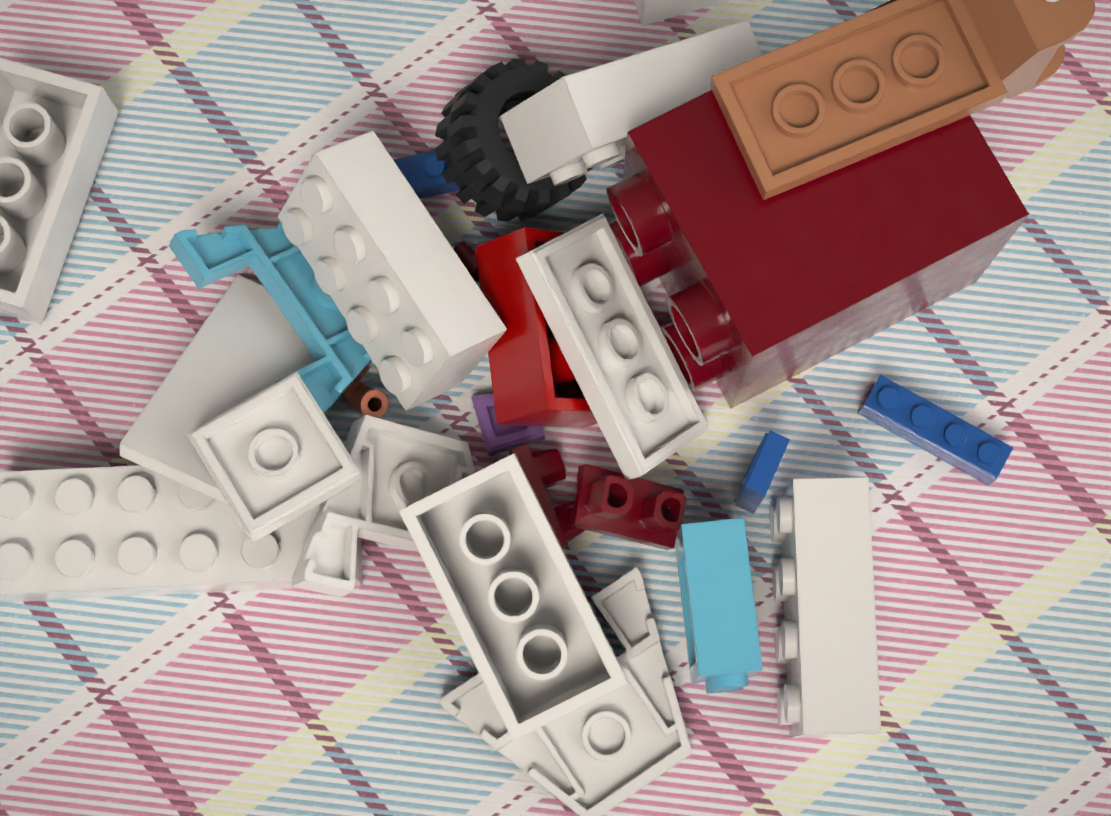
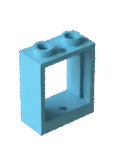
M744 518L681 524L676 536L675 550L691 684L705 683L707 694L743 690V687L749 686L748 678H752L763 670Z

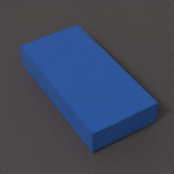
M773 431L765 433L734 499V502H736L735 506L750 513H755L767 494L790 439Z

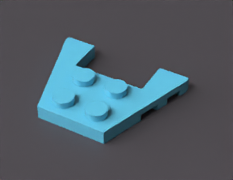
M279 222L276 228L249 230L246 225L224 227L222 233L197 235L196 229L182 230L174 234L169 247L198 289L247 267L252 268L316 360V362L296 372L300 375L323 413L331 407L372 360L363 345L356 342L351 336L345 318L330 295H327L320 289L313 269L299 248L293 245L286 237L282 222Z

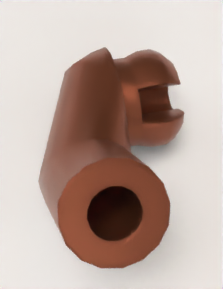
M368 363L341 396L349 409L363 416L369 415L380 418L387 412L389 401L384 392L368 386L361 380L370 369V364Z

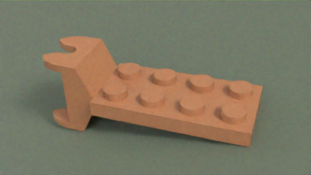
M897 0L712 75L710 87L761 197L765 200L1002 102L1005 97L1010 99L1040 86L1049 80L1063 63L1065 48L1062 45L1076 38L1093 18L1095 2L1094 0H1059L1056 2H1048L1046 0Z

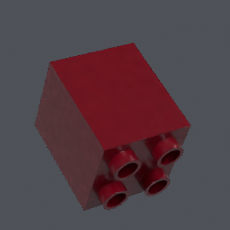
M890 0L874 9H877L879 7H882L897 0ZM712 90L628 131L623 180L607 188V196L616 217L615 220L608 224L639 287L659 278L668 294L666 302L673 322L661 327V331L690 390L695 392L716 381L730 409L976 283L1029 215L971 115L763 200Z

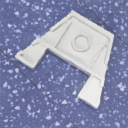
M364 415L354 421L344 447L360 470L362 480L321 503L293 573L291 587L338 597L354 592L357 537L418 551L399 510L475 473L468 442L369 415Z
M637 567L591 597V601L625 650V653L617 657L625 673L627 685L515 741L512 740L479 673L438 700L443 709L579 816L604 815L693 754L661 647L655 619L653 618L645 591L643 577Z

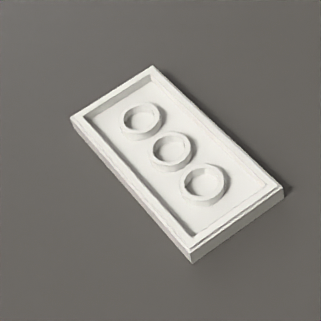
M604 214L516 258L625 479L631 480L644 475L709 429Z
M237 275L120 442L121 457L227 504L189 441L187 433L274 385L276 381L316 362L264 286Z

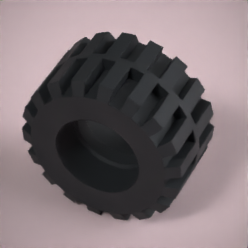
M525 58L512 59L506 65L501 61L488 68L456 93L455 97L446 104L441 112L445 118L437 124L435 136L444 140V142L435 148L437 161H446L448 167L441 174L447 184L455 181L460 188L455 196L464 204L471 199L477 203L475 212L486 217L496 211L498 221L509 222L517 216L522 221L532 218L540 212L542 213L570 196L572 192L579 189L587 180L586 176L583 175L569 182L554 186L551 177H547L527 184L518 160L508 152L499 134L498 118L566 76L560 70L551 75L548 73V64L536 60L527 66Z

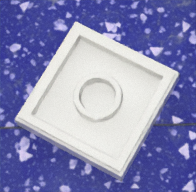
M298 372L291 374L187 433L189 441L251 543L258 541L362 480L360 470Z

